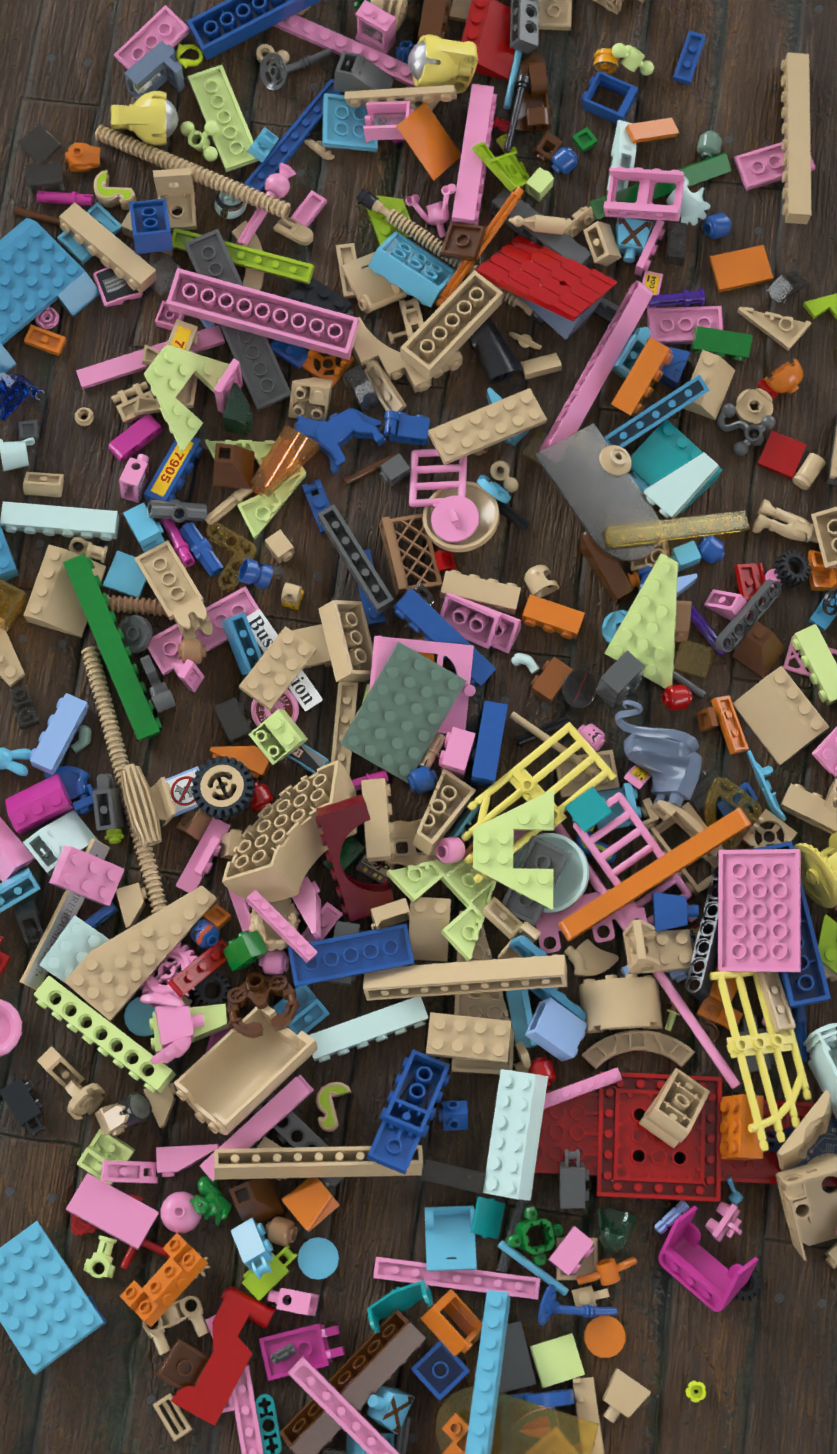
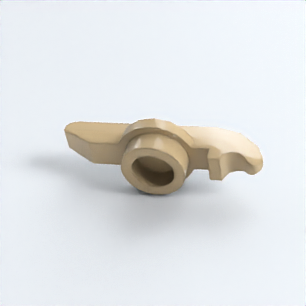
M310 139L304 141L308 147L324 159L332 160L335 155L331 154L330 150L327 151L326 147H322V141H317V143Z
M509 332V336L514 340H518L519 345L523 348L530 346L540 350L542 347L533 342L531 336L527 334L519 335Z

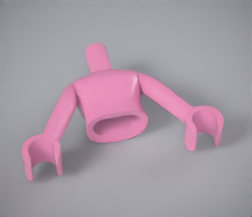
M454 184L442 187L443 201L426 206L428 215L418 204L420 201L419 195L415 194L405 199V203L408 206H413L426 223L437 226L440 238L446 236L444 223L450 219L448 201L449 195L456 192Z

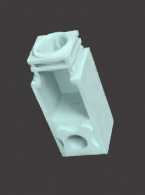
M830 1023L809 1034L803 1045L807 1047L806 1051L810 1053L811 1060L808 1062V1065L822 1092L824 1093L826 1090L830 1092L832 1111L837 1119V1023Z

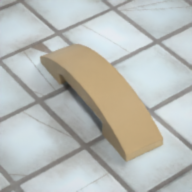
M658 800L650 806V809L663 821L671 818L691 837L704 830L694 817L672 803ZM716 848L703 856L707 862L716 857Z

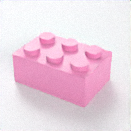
M64 846L49 883L101 905L110 906L124 868L72 846Z

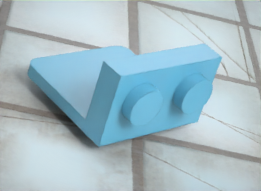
M624 783L622 788L597 792L601 797H604L605 801L616 793L621 792L638 817L642 818L640 806L637 807L635 799H638L636 787L633 788L631 783ZM619 802L610 807L613 813L597 824L598 830L625 812ZM629 818L615 829L635 825Z

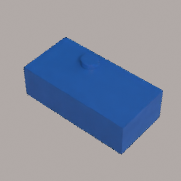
M484 701L477 748L472 749L471 760H474L470 785L489 788L495 783L508 704Z

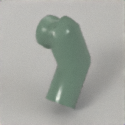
M81 725L78 728L79 740L71 745L76 754L91 742L92 732L86 725Z

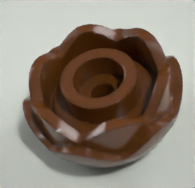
M701 1021L699 1024L705 1032H708V1037L715 1044L720 1035L716 1024L712 1021Z

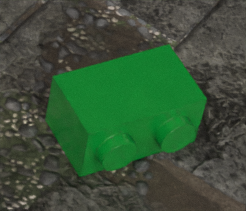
M258 930L241 932L238 934L239 938L229 941V946L223 949L232 972L250 966L267 953Z

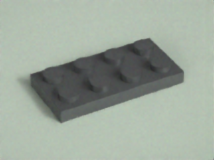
M534 836L519 868L553 869L554 889L570 853ZM510 888L502 901V904L516 917L534 926L537 925L545 908L542 904Z

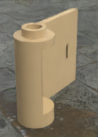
M375 252L341 265V269L358 299L359 307L365 313H370L407 297L403 289L389 283L388 279L374 273L371 268L367 267Z

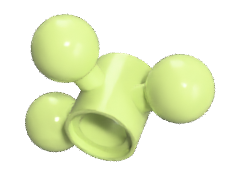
M617 43L613 46L612 54L616 58H623L621 63L626 68L635 72L637 67H640V72L646 76L653 73V63L651 61L643 62L642 60L645 55L631 45L625 46L622 43Z
M213 120L206 122L204 126L205 131L201 133L200 131H195L192 122H183L180 126V131L183 135L188 136V143L196 150L203 152V156L207 161H214L218 156L216 148L210 146L208 136L218 133V123ZM201 138V142L197 144V140Z

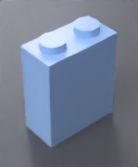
M549 998L539 1002L525 1036L560 1061H565L576 1056L578 1052L577 1047L585 1036V1029L588 1024L555 1000Z

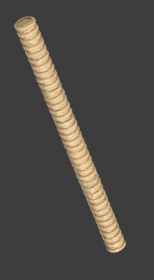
M100 125L96 129L95 139L97 141H101L118 150L120 149L123 152L125 151L128 154L130 153V155H135L137 158L140 157L142 160L145 159L147 162L150 161V163L166 170L191 168L193 181L195 180V182H200V184L225 193L228 196L230 195L233 198L235 197L237 200L240 199L242 202L256 206V208H261L263 211L266 210L268 213L271 212L273 215L276 214L278 217L281 216L283 219L287 218L290 213L291 204L288 202L285 203L283 200L275 199L274 196L270 197L269 194L265 195L264 192L250 188L247 185L245 186L242 183L240 184L238 181L235 182L233 179L214 173V171H209L207 168L204 169L202 166L199 167L197 164L194 165L192 162L159 150V148H154L152 145L145 144L104 125Z

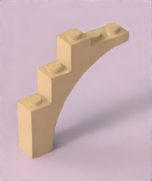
M358 317L360 326L352 351L361 369L367 368L373 361H378L390 380H398L405 374L414 393L429 389L432 378H438L449 370H457L462 365L463 357L460 351L455 352L437 373L428 380L401 359L400 352L389 348L376 339L366 328L361 318Z

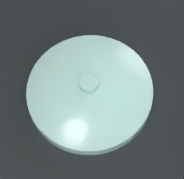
M555 833L536 835V837L570 853L553 889V910L547 907L543 910L544 913L564 911L578 902L587 888L589 880L587 858L579 845L566 836ZM532 839L516 851L513 857V868H519Z

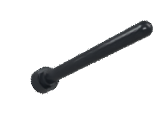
M518 75L516 78L517 94L505 141V153H510L524 92L530 86L531 80L526 75Z

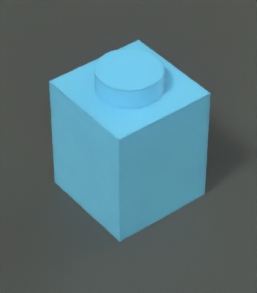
M694 540L673 548L670 556L671 559L679 563L678 571L699 564L702 558Z

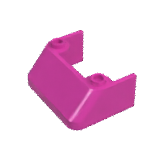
M694 1206L675 1220L659 1253L658 1260L667 1272L711 1310L720 1312L749 1280L759 1259L755 1257L744 1266L734 1264L728 1270L699 1245L701 1233L691 1223L698 1209Z

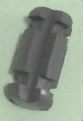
M289 1343L288 1346L275 1351V1354L272 1353L270 1355L271 1360L274 1364H278V1361L281 1362L290 1357L292 1353L295 1354L296 1349L292 1343Z

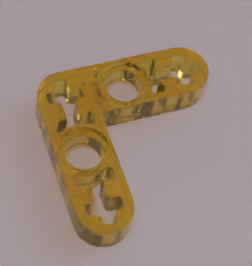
M213 522L206 529L208 538L234 554L218 578L220 589L229 592L239 582V571H234L232 565L235 562L242 564L245 558L253 560L256 556V547L252 542L220 523ZM218 528L219 533H220L221 535H223L222 541H220V540H221V536H220V535H218V534H214V536L212 535V531H211L212 529H213V530H216V529ZM229 537H234L237 542L235 545L229 546L226 544V540ZM241 542H242L241 545H242L243 548H245V549H248L249 547L251 548V552H252L251 554H250V553H247L246 555L244 554V550L239 547ZM229 571L232 574V577L230 578L231 584H226V586H224L223 580H228V578L230 577V574L228 573Z

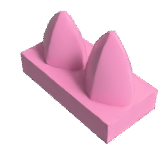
M189 659L185 663H173L172 667L188 690L195 693L205 676L196 664Z

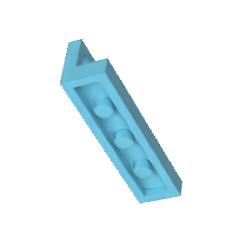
M528 989L506 991L515 1044L522 1041L525 1048L536 1047L537 1044L525 1036L533 1018Z

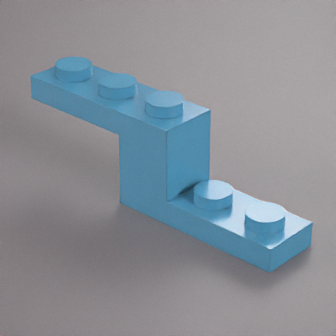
M523 935L512 939L509 947L523 958L548 956L544 950L536 947L529 938ZM558 987L529 989L542 1000L552 998L583 1021L585 1020L587 1014L582 1011L579 1005L567 999L564 993L557 991Z

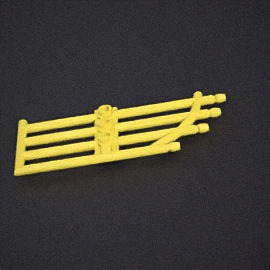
M568 722L468 804L467 808L470 811L477 808L480 804L481 806L477 823L463 833L461 839L464 842L469 840L473 835L475 827L497 817L521 796L528 802L551 790H554L555 795L595 762L602 771L559 807L554 803L555 828L567 818L564 815L566 811L565 806L591 787L597 786L606 777L613 781L617 775L576 728ZM569 732L576 742L532 777L525 768ZM582 747L589 757L545 792L538 782ZM510 781L516 788V791L487 814L491 795ZM530 830L513 844V854L542 830ZM473 852L464 859L467 864L473 862ZM477 873L473 880L475 883H478L486 875Z
M710 972V980H717L732 1036L726 1038L728 1052L731 1058L738 1059L754 1121L753 1124L748 1125V1130L750 1133L756 1131L761 1150L763 1152L768 1151L769 1147L764 1128L774 1125L778 1142H785L781 1119L789 1111L792 1125L794 1128H797L800 1120L797 1117L798 1113L795 1102L800 1090H803L802 1094L805 1100L811 1099V1092L794 1029L775 1033L756 972ZM753 976L768 1033L758 1034L743 977ZM735 978L750 1035L740 1036L725 979ZM785 1051H791L797 1071V1078L792 1090L781 1053ZM763 1054H774L786 1100L779 1110ZM755 1055L771 1114V1117L764 1120L761 1119L746 1056Z

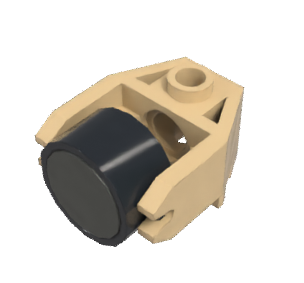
M133 1092L118 1103L100 1108L95 1115L104 1136L113 1134V1136L120 1135L125 1132V1128L136 1127L148 1120L154 1108L149 1102L150 1098H147L140 1092Z

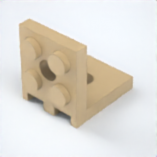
M191 168L154 170L153 177L157 198H166L171 231L174 228L181 230L197 229L195 191ZM175 209L182 210L180 215L172 214Z

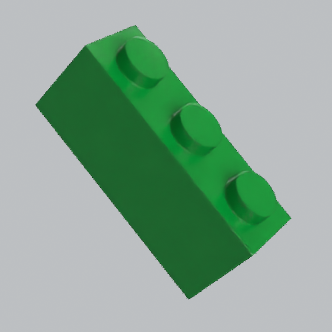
M695 326L691 349H695L697 354H701L702 350H705L707 352H714L715 355L725 358L726 354L732 355L734 360L743 361L744 357L749 358L753 335Z

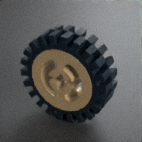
M218 756L213 761L211 759L207 760L206 765L202 764L200 766L201 769L199 771L196 770V777L192 779V795L199 808L209 817L213 816L218 820L219 818L228 820V817L233 819L236 818V814L239 813L241 815L244 813L243 810L245 808H249V802H252L254 799L252 796L255 794V784L248 768L241 761L238 762L233 757L229 759L228 756H223L220 759ZM221 776H229L232 777V779L229 780L226 777ZM218 777H221L230 797L229 799H226L221 790L220 783L217 780ZM218 796L219 798L226 800H217L215 799V797Z

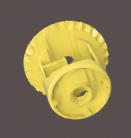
M837 832L830 836L829 847L821 852L806 843H799L793 846L794 849L801 850V880L804 892L815 903L825 908H833L837 905Z

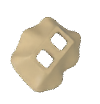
M422 819L412 822L401 820L393 822L394 834L391 835V842L395 843V854H392V860L386 861L387 864H400L407 867L409 865L415 866L424 862L440 860L436 855L437 845L429 855L424 852H417L416 847L412 845ZM406 842L408 844V852L398 854L396 852V844Z

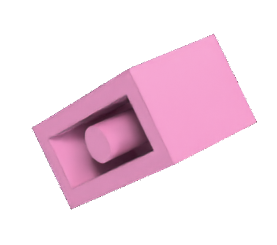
M574 1226L548 1260L567 1276L570 1273L574 1275L581 1267L579 1261L582 1257L587 1258L594 1250L592 1247L594 1242Z

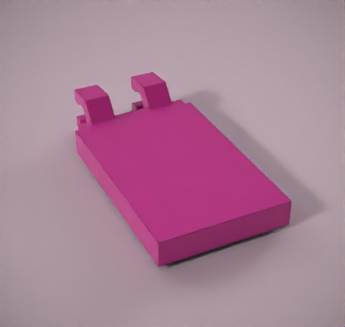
M319 1323L259 1338L268 1381L289 1376L288 1372L302 1357L317 1369L329 1366L332 1358L345 1355L343 1346L329 1349L327 1337L340 1334L339 1325L325 1328L324 1324L321 1325ZM292 1343L296 1353H292L290 1357L281 1362L278 1361V1364H274L270 1355L272 1353L275 1354V1351Z

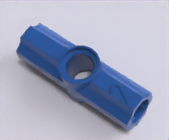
M193 522L183 525L179 532L184 541L189 545V550L195 560L201 563L210 578L220 574L224 567L214 554V550L205 537L203 538Z

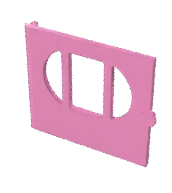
M381 635L374 636L369 691L397 642L416 652L437 654V664L442 667L443 657L447 656L456 669V675L466 680V683L437 733L451 732L453 727L465 730L468 700L476 692L475 687L470 685L474 645L382 637Z

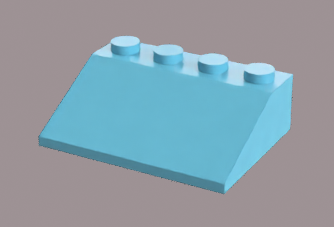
M397 231L377 248L368 265L374 273L382 275L388 279L389 283L397 285L406 294L414 296L421 304L429 307L437 301L439 294L456 272L455 269Z

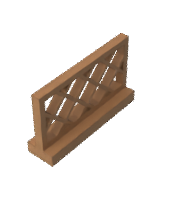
M423 514L392 519L389 517L382 518L379 528L396 596L403 595L404 592L411 588L415 591L442 586L432 541L424 528ZM414 520H421L423 527L420 531L411 526ZM400 523L406 528L401 534L394 529L393 524ZM407 529L417 534L413 541L404 536ZM419 536L426 540L427 545L425 548L415 543ZM400 539L410 544L406 552L398 546ZM412 546L421 551L417 559L408 554ZM423 554L431 558L429 566L419 561ZM405 557L415 562L411 569L403 565L402 561ZM416 564L426 570L422 577L412 571ZM428 571L435 575L436 582H428L424 579ZM409 575L419 580L416 585L408 586L407 577Z

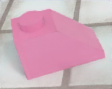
M713 589L704 606L732 621L747 601L741 594Z

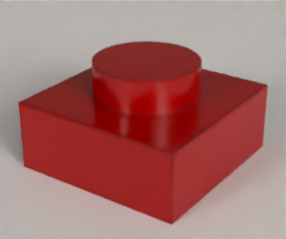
M439 550L434 553L439 571L457 569L451 551Z

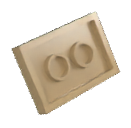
M613 750L596 752L617 775ZM588 754L578 755L583 760L589 757ZM566 759L556 768L558 781L578 765L570 759ZM584 770L560 790L561 798L571 797L592 780L594 776H589ZM618 775L613 781L609 780L607 784L600 782L594 789L600 792L620 788Z

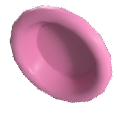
M0 999L1 1057L8 1054L17 1045L22 1034V1021L18 1011L9 1002Z

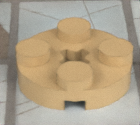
M756 388V390H744L736 401L735 407L738 418L749 425H761V420L764 416L772 415V398L766 391ZM750 404H758V410H752Z

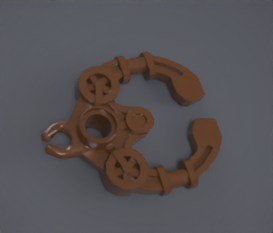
M257 966L253 967V970L257 971L255 973H251L252 969L248 968L245 973L246 981L240 987H234L227 993L228 1004L226 1014L230 1018V1028H234L238 1033L248 1038L263 1036V1026L261 1023L252 1022L245 1024L242 1018H238L237 1015L240 1014V1009L247 1005L248 1000L257 1009L266 1008L269 996L272 993L274 996H283L284 1000H288V1003L285 1004V1012L271 1019L275 1031L286 1029L293 1021L297 1008L300 1007L299 1002L296 1000V991L293 990L286 976L279 974L270 977L264 975L263 971Z

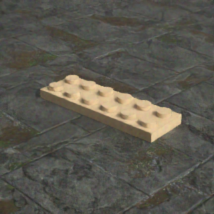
M529 388L428 430V435L444 465H447L546 423L547 418Z

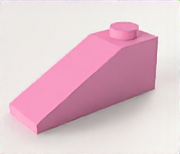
M305 877L301 884L299 895L292 897L313 936L319 941L321 940V899L318 895L320 889L315 881L311 883L309 878Z
M218 1144L156 1147L157 1173H162V1177H174V1173H179L213 1154L214 1149H218L220 1146Z

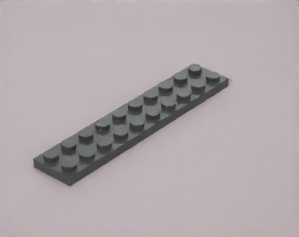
M218 229L184 243L197 274L243 286ZM220 325L234 358L240 362L241 374L257 410H262L291 397V391L267 337Z

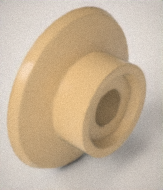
M610 445L600 452L599 461L607 473L613 476H623L630 471L632 465L631 457L622 447Z

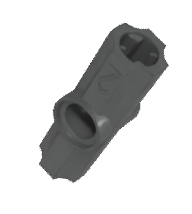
M173 499L171 501L150 500L147 506L149 518L173 519L176 522H183L184 520L204 521L207 518L206 504L186 503ZM181 508L179 512L174 513L176 509Z

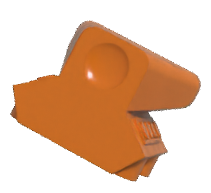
M317 1177L306 1179L289 1195L282 1198L283 1203L308 1232L340 1206Z

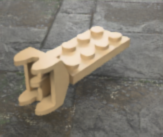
M168 540L134 558L168 618L175 620L184 639H197L195 631L198 629L202 630L205 635L211 636L213 634V627L203 604V597Z

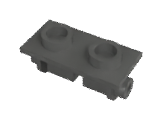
M602 298L593 313L611 322L620 306Z

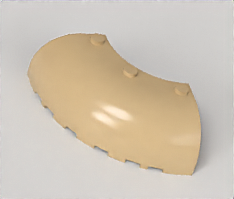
M339 760L318 768L317 773L310 777L307 775L303 776L294 787L288 786L278 794L280 796L279 799L272 805L268 803L257 815L259 819L253 826L249 825L242 834L243 840L239 846H235L232 861L228 862L225 868L222 883L230 891L246 899L256 889L268 902H276L299 895L301 884L308 870L328 850L327 845L323 846L320 834H323L322 827H317L314 818L318 816L316 809L357 796L353 782ZM357 827L347 837L357 834Z

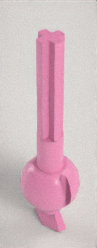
M280 163V172L274 173L266 179L264 185L266 194H269L270 197L274 196L275 199L286 196L290 189L288 178L296 174L290 166ZM256 209L238 238V245L247 247L268 213L266 210Z

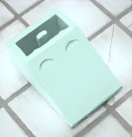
M72 810L38 830L23 843L48 875L52 877L64 846H72L85 851L92 838L98 839L78 814Z

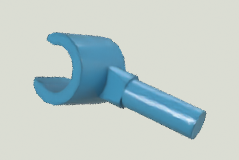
M727 1177L726 1179L732 1192L727 1198L737 1206L743 1200V1196L735 1188L732 1178Z

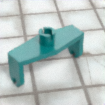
M424 1280L402 1288L396 1287V1290L392 1289L389 1294L367 1308L369 1323L375 1334L380 1333L379 1320L390 1316L396 1309L403 1312L423 1298L425 1303H428L429 1308L434 1306L431 1290Z

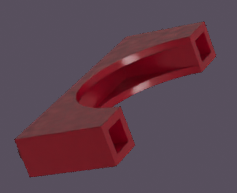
M363 795L317 808L318 816L314 818L317 827H322L323 834H320L323 846L327 845L328 851L325 852L328 864H333L334 869L330 871L333 881L337 880L339 884L335 888L338 897L343 898L344 901L341 904L344 916L348 915L351 922L370 916L371 909L394 902L388 882L368 884L357 881L346 874L340 865V851L346 837L357 826L371 820Z

